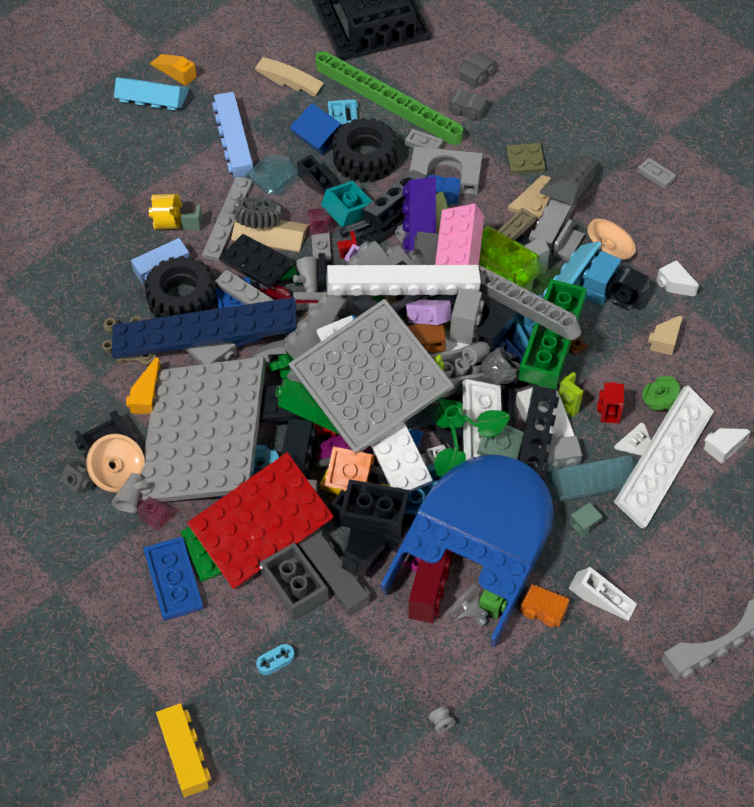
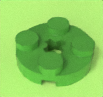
M661 376L656 378V382L652 385L648 383L645 386L642 397L647 407L651 410H670L682 389L675 378Z

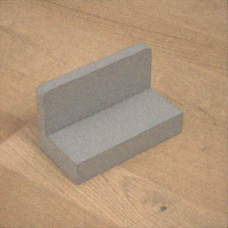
M571 219L568 220L557 238L553 256L568 262L570 261L571 254L578 249L585 235L572 229L573 220Z

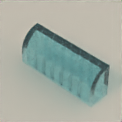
M627 455L555 469L551 471V476L558 499L564 501L622 489L634 470L632 456Z

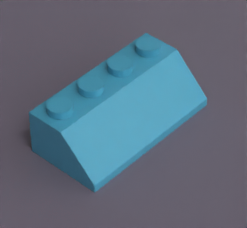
M116 77L114 98H119V102L129 103V100H133L137 105L151 103V107L161 108V105H164L169 110H177V108H182L189 88Z
M597 241L581 245L577 251H573L570 261L563 265L561 273L556 275L554 280L582 286L585 281L583 279L586 269L591 268L593 258L595 256L598 257L600 254L602 243Z

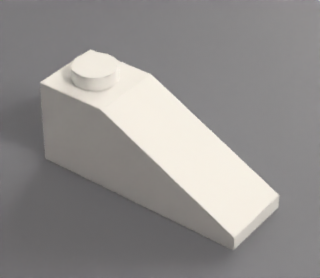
M591 567L578 571L569 586V589L584 601L629 621L637 603Z

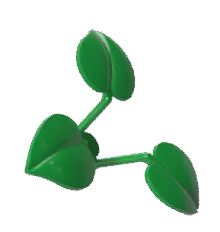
M438 398L437 401L441 404L436 424L441 428H451L455 449L447 448L437 454L434 461L437 476L443 477L450 469L466 460V454L458 451L459 446L455 428H461L465 421H468L474 427H478V433L482 437L491 438L502 432L510 420V415L499 410H488L479 414L477 418L478 423L468 418L467 414L463 415V404L461 402Z

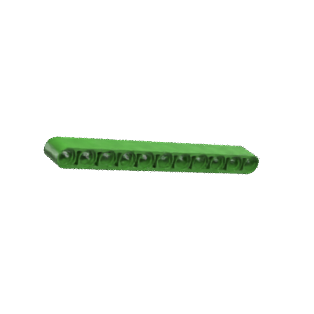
M321 51L316 54V69L320 73L449 144L459 145L462 143L463 127L457 122L328 52Z

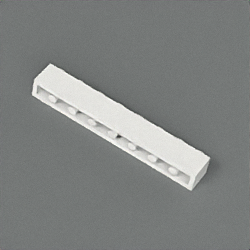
M327 265L326 276L327 294L335 296L458 295L459 288L479 292L481 283L478 265Z

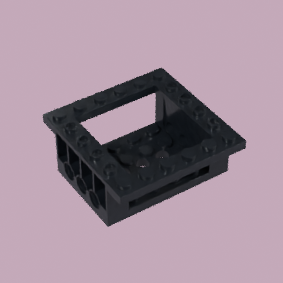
M312 0L336 57L341 60L431 39V33L414 0ZM340 3L348 21L349 42H347L330 4Z

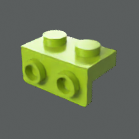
M574 372L561 379L558 392L566 414L569 413L572 417L579 413L583 391L575 385L577 374Z

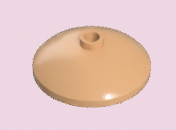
M594 219L589 223L588 234L592 243L597 241L602 243L600 252L604 251L620 259H629L635 254L636 246L633 239L620 226L606 219Z
M109 434L101 437L91 446L86 464L90 478L98 487L111 493H118L131 473L141 475V471L145 466V459L142 450L131 438L121 434ZM110 462L114 464V469L110 468Z

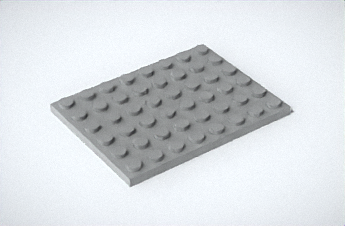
M264 357L157 371L158 382L155 384L156 394L152 402L153 411L150 414L144 451L145 466L141 471L142 480L147 482V487L140 489L138 503L148 504L224 496L253 476L266 365Z

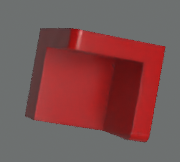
M350 231L351 240L337 242L340 259L346 257L353 244L357 246L354 231Z

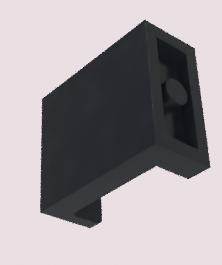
M116 410L109 413L111 420L82 435L79 430L75 431L77 437L74 440L79 450H84L83 456L86 461L91 446L103 436L121 434L135 441L134 436Z

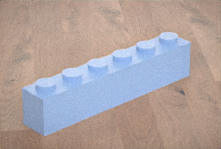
M234 92L214 95L215 102H212L214 113L217 112L215 119L216 123L220 124L218 131L219 135L223 136L221 143L223 149L226 148L224 151L225 159L230 162L227 163L228 171L233 174V178H236V176L254 175L253 164Z

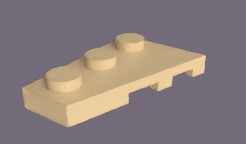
M544 175L540 176L508 206L507 210L517 213L521 208H524L536 215V219L542 218L545 205L548 206L550 197L540 194V190L551 178Z

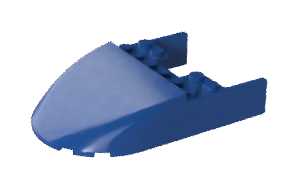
M502 455L473 457L450 469L435 484L419 507L418 514L381 583L382 593L387 595L408 554L433 564L440 561L447 549L484 567L478 578L480 586L506 599L508 602L491 637V646L495 647L552 529L554 517L553 502L542 478L525 463Z

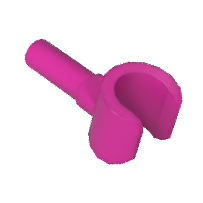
M415 557L411 562L404 561L402 566L409 567L413 572H416L418 566H415L414 563H419V558Z

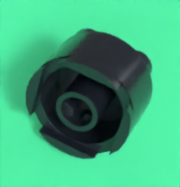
M625 266L617 272L608 285L607 296L610 295L611 302L615 306L630 311L632 308L637 309L649 292V277Z

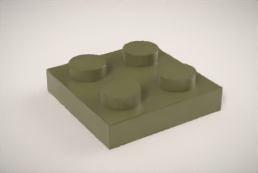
M540 143L506 146L511 175L545 172Z

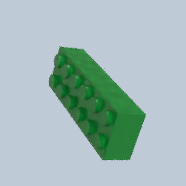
M550 279L544 299L574 314L579 322L586 300L587 288ZM535 322L520 365L519 380L556 389L572 340L566 339Z

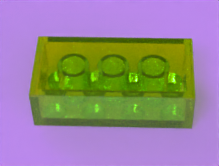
M489 225L483 229L479 259L480 266L522 288L543 272L540 255Z

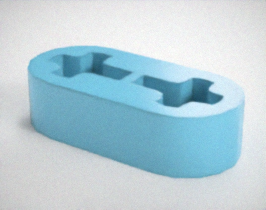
M283 644L261 655L256 662L258 671L263 675H269L293 662L295 656L293 648L288 644ZM285 651V653H288L289 657L285 659V657L281 655V652ZM262 662L270 663V667L266 668Z

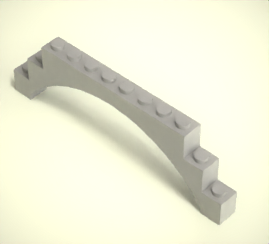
M376 241L363 243L358 249L359 252L348 261V265H396L403 260L407 265H421L417 255H413V250L406 254L399 245L389 246L382 250ZM327 292L323 293L318 298L319 302L308 310L307 317L297 324L298 328L287 336V341L283 345V348L294 360L320 343L316 330L333 322L348 295L335 296L328 295ZM291 370L287 375L289 380L300 382Z

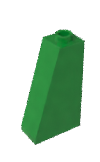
M284 379L281 386L277 387L276 397L278 398L279 407L339 434L302 383Z

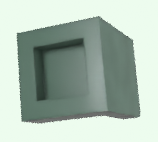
M197 205L196 213L181 215L183 230L200 231L203 218L201 205Z
M589 502L571 515L569 524L583 538L589 534L590 527L602 519V515Z

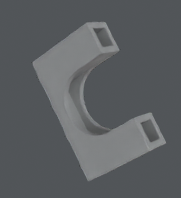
M414 146L410 171L416 170L428 176L430 171L438 166H452L459 170L462 175L460 193L477 195L483 153Z

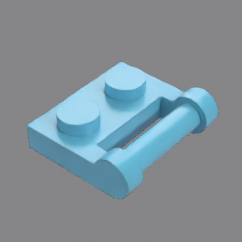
M357 100L328 101L329 115L340 122L343 127V124L346 122H351V120L347 121L345 108H349L351 120H358Z

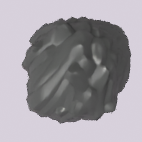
M497 347L481 363V370L484 373L483 378L494 381L495 385L512 383L519 375L520 363L512 361V355L504 351L503 347Z

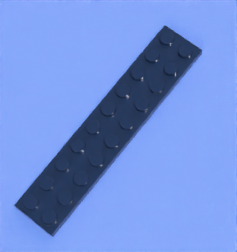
M292 297L112 325L113 359L292 333L298 328L296 299Z

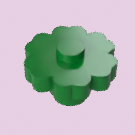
M289 353L278 356L279 359L267 364L269 371L279 369L281 378L289 380L287 377L291 371L289 363L294 359Z

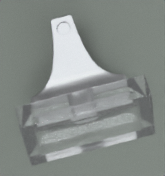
M475 583L470 585L442 616L448 621L472 618L481 627L484 626L488 621L485 618L488 613L478 605L480 588Z

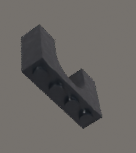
M402 260L401 262H399V263L396 264V265H407V264ZM348 295L345 308L357 318L379 302L375 301L370 295ZM402 295L403 300L390 306L403 320L407 316L406 304L418 300H431L432 295Z
M482 294L481 300L484 301V305L480 313L485 316L486 320L476 331L475 343L485 342L489 345L490 351H492L515 324L517 311ZM437 295L434 300L450 301L451 313H453L457 295Z

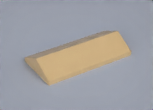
M235 220L231 241H236L243 233L268 247L300 253L309 225L280 220L276 226L258 229L245 227V225H240Z

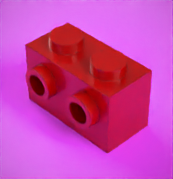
M604 382V388L599 391V401L597 402L600 422L620 424L624 404V384Z

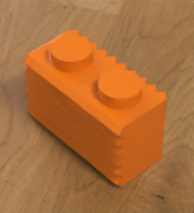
M530 584L521 604L520 612L529 619L536 618L543 621L546 626L560 627L568 608L569 598Z

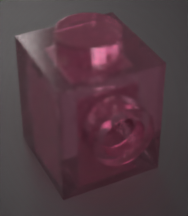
M325 208L307 210L310 234L328 233L327 225L330 224V215L326 214Z
M150 496L145 502H141L137 509L139 520L157 531L170 518L168 507Z

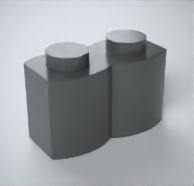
M477 52L460 69L459 79L474 88L482 85L488 75L491 76L495 72V60L481 52Z
M457 89L449 102L450 112L454 115L465 116L470 120L475 119L479 121L488 107V98L480 94H472L463 89Z

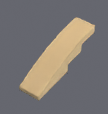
M262 57L255 67L256 71L278 85L284 86L286 84L296 91L302 89L312 96H316L323 85V82L299 69Z

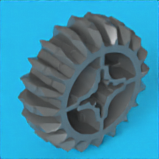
M256 196L242 198L235 203L233 215L236 222L240 223V225L266 229L267 227L276 226L280 222L281 206L274 200H269V198Z

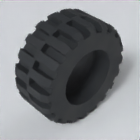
M374 118L353 119L350 123L346 122L343 124V127H340L333 136V163L339 173L342 172V176L345 178L349 176L350 180L355 181L358 179L362 183H365V180L374 182L376 178L379 180L383 179L384 174L388 176L391 173V169L394 170L398 161V140L396 134L390 126L385 125L380 120L376 121ZM360 146H371L378 149L366 154L353 151V149Z
M170 257L167 261L162 260L159 262V265H155L151 272L148 273L144 284L149 310L154 314L155 318L213 310V306L216 303L214 276L210 268L204 265V262L200 260L195 261L193 257ZM178 285L195 287L191 293L181 297L166 294L171 288Z

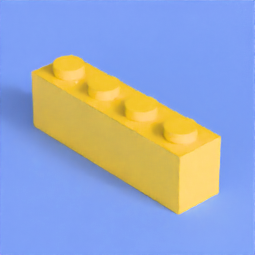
M180 703L157 711L156 714L184 798L209 789L207 781H210L211 777L208 768L202 767L201 761H204L201 748L196 749L194 742L198 741L194 728L189 729L188 723L192 721L188 709L183 711Z

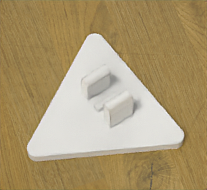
M640 423L619 441L614 448L642 456L651 441L645 424Z

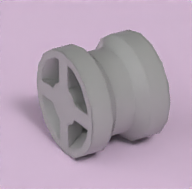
M446 706L434 710L428 716L430 722L434 723L437 733H442L452 728L455 724V720L449 716V710Z

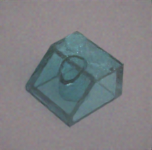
M266 155L246 174L247 178L265 193L271 194L281 193L299 175L291 157Z

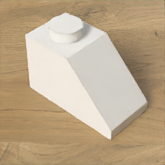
M677 260L660 268L658 271L657 283L660 287H664L667 292L695 296L697 294L699 284Z
M719 428L715 433L711 432L705 438L704 450L722 464L747 442L750 431L748 429Z

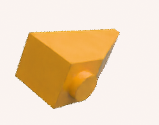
M161 54L150 63L184 86L197 77L195 63L183 56Z
M154 358L132 386L130 396L126 398V406L130 408L131 414H151V411H153L152 402L156 394L155 384L158 382L157 371L161 370L159 358Z

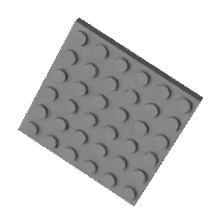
M383 299L289 363L291 370L355 455L454 388L452 382L386 299Z

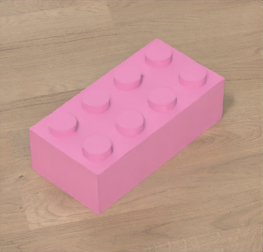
M476 203L442 210L435 265H478L479 267L484 215Z

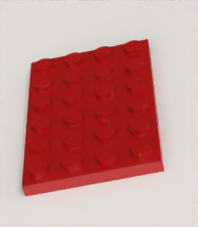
M286 452L188 521L187 524L231 587L236 589L261 571L259 565L261 561L292 543L299 544L334 519V516Z

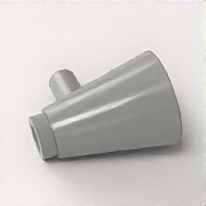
M304 257L297 260L295 267L298 275L293 277V281L303 283L305 289H317L318 292V259L315 257Z
M131 473L113 498L112 505L119 511L136 513L140 489L146 488L147 482L142 480L141 475Z

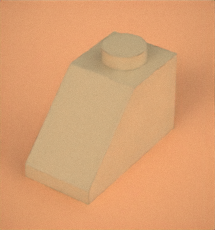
M677 316L656 325L655 332L650 333L648 343H651L650 350L668 355L673 354L682 316Z

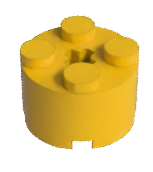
M173 193L153 194L151 197L152 207L149 208V217L153 218L154 230L180 228L181 215H183L179 209L182 208L180 196Z

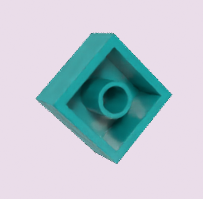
M350 181L326 189L321 206L344 228L366 219L363 208L370 204L372 200L354 181Z

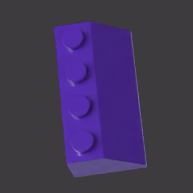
M436 177L409 180L403 186L402 195L405 196V203L403 204L402 212L405 214V221H403L402 229L405 232V238L403 239L402 246L406 254L412 250L414 251V238L417 232L436 234Z

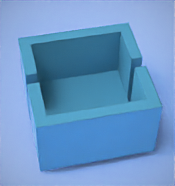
M601 251L598 257L595 256L593 258L591 268L586 269L583 275L585 281L582 287L587 288V300L601 306L608 297L607 287L620 270V258Z

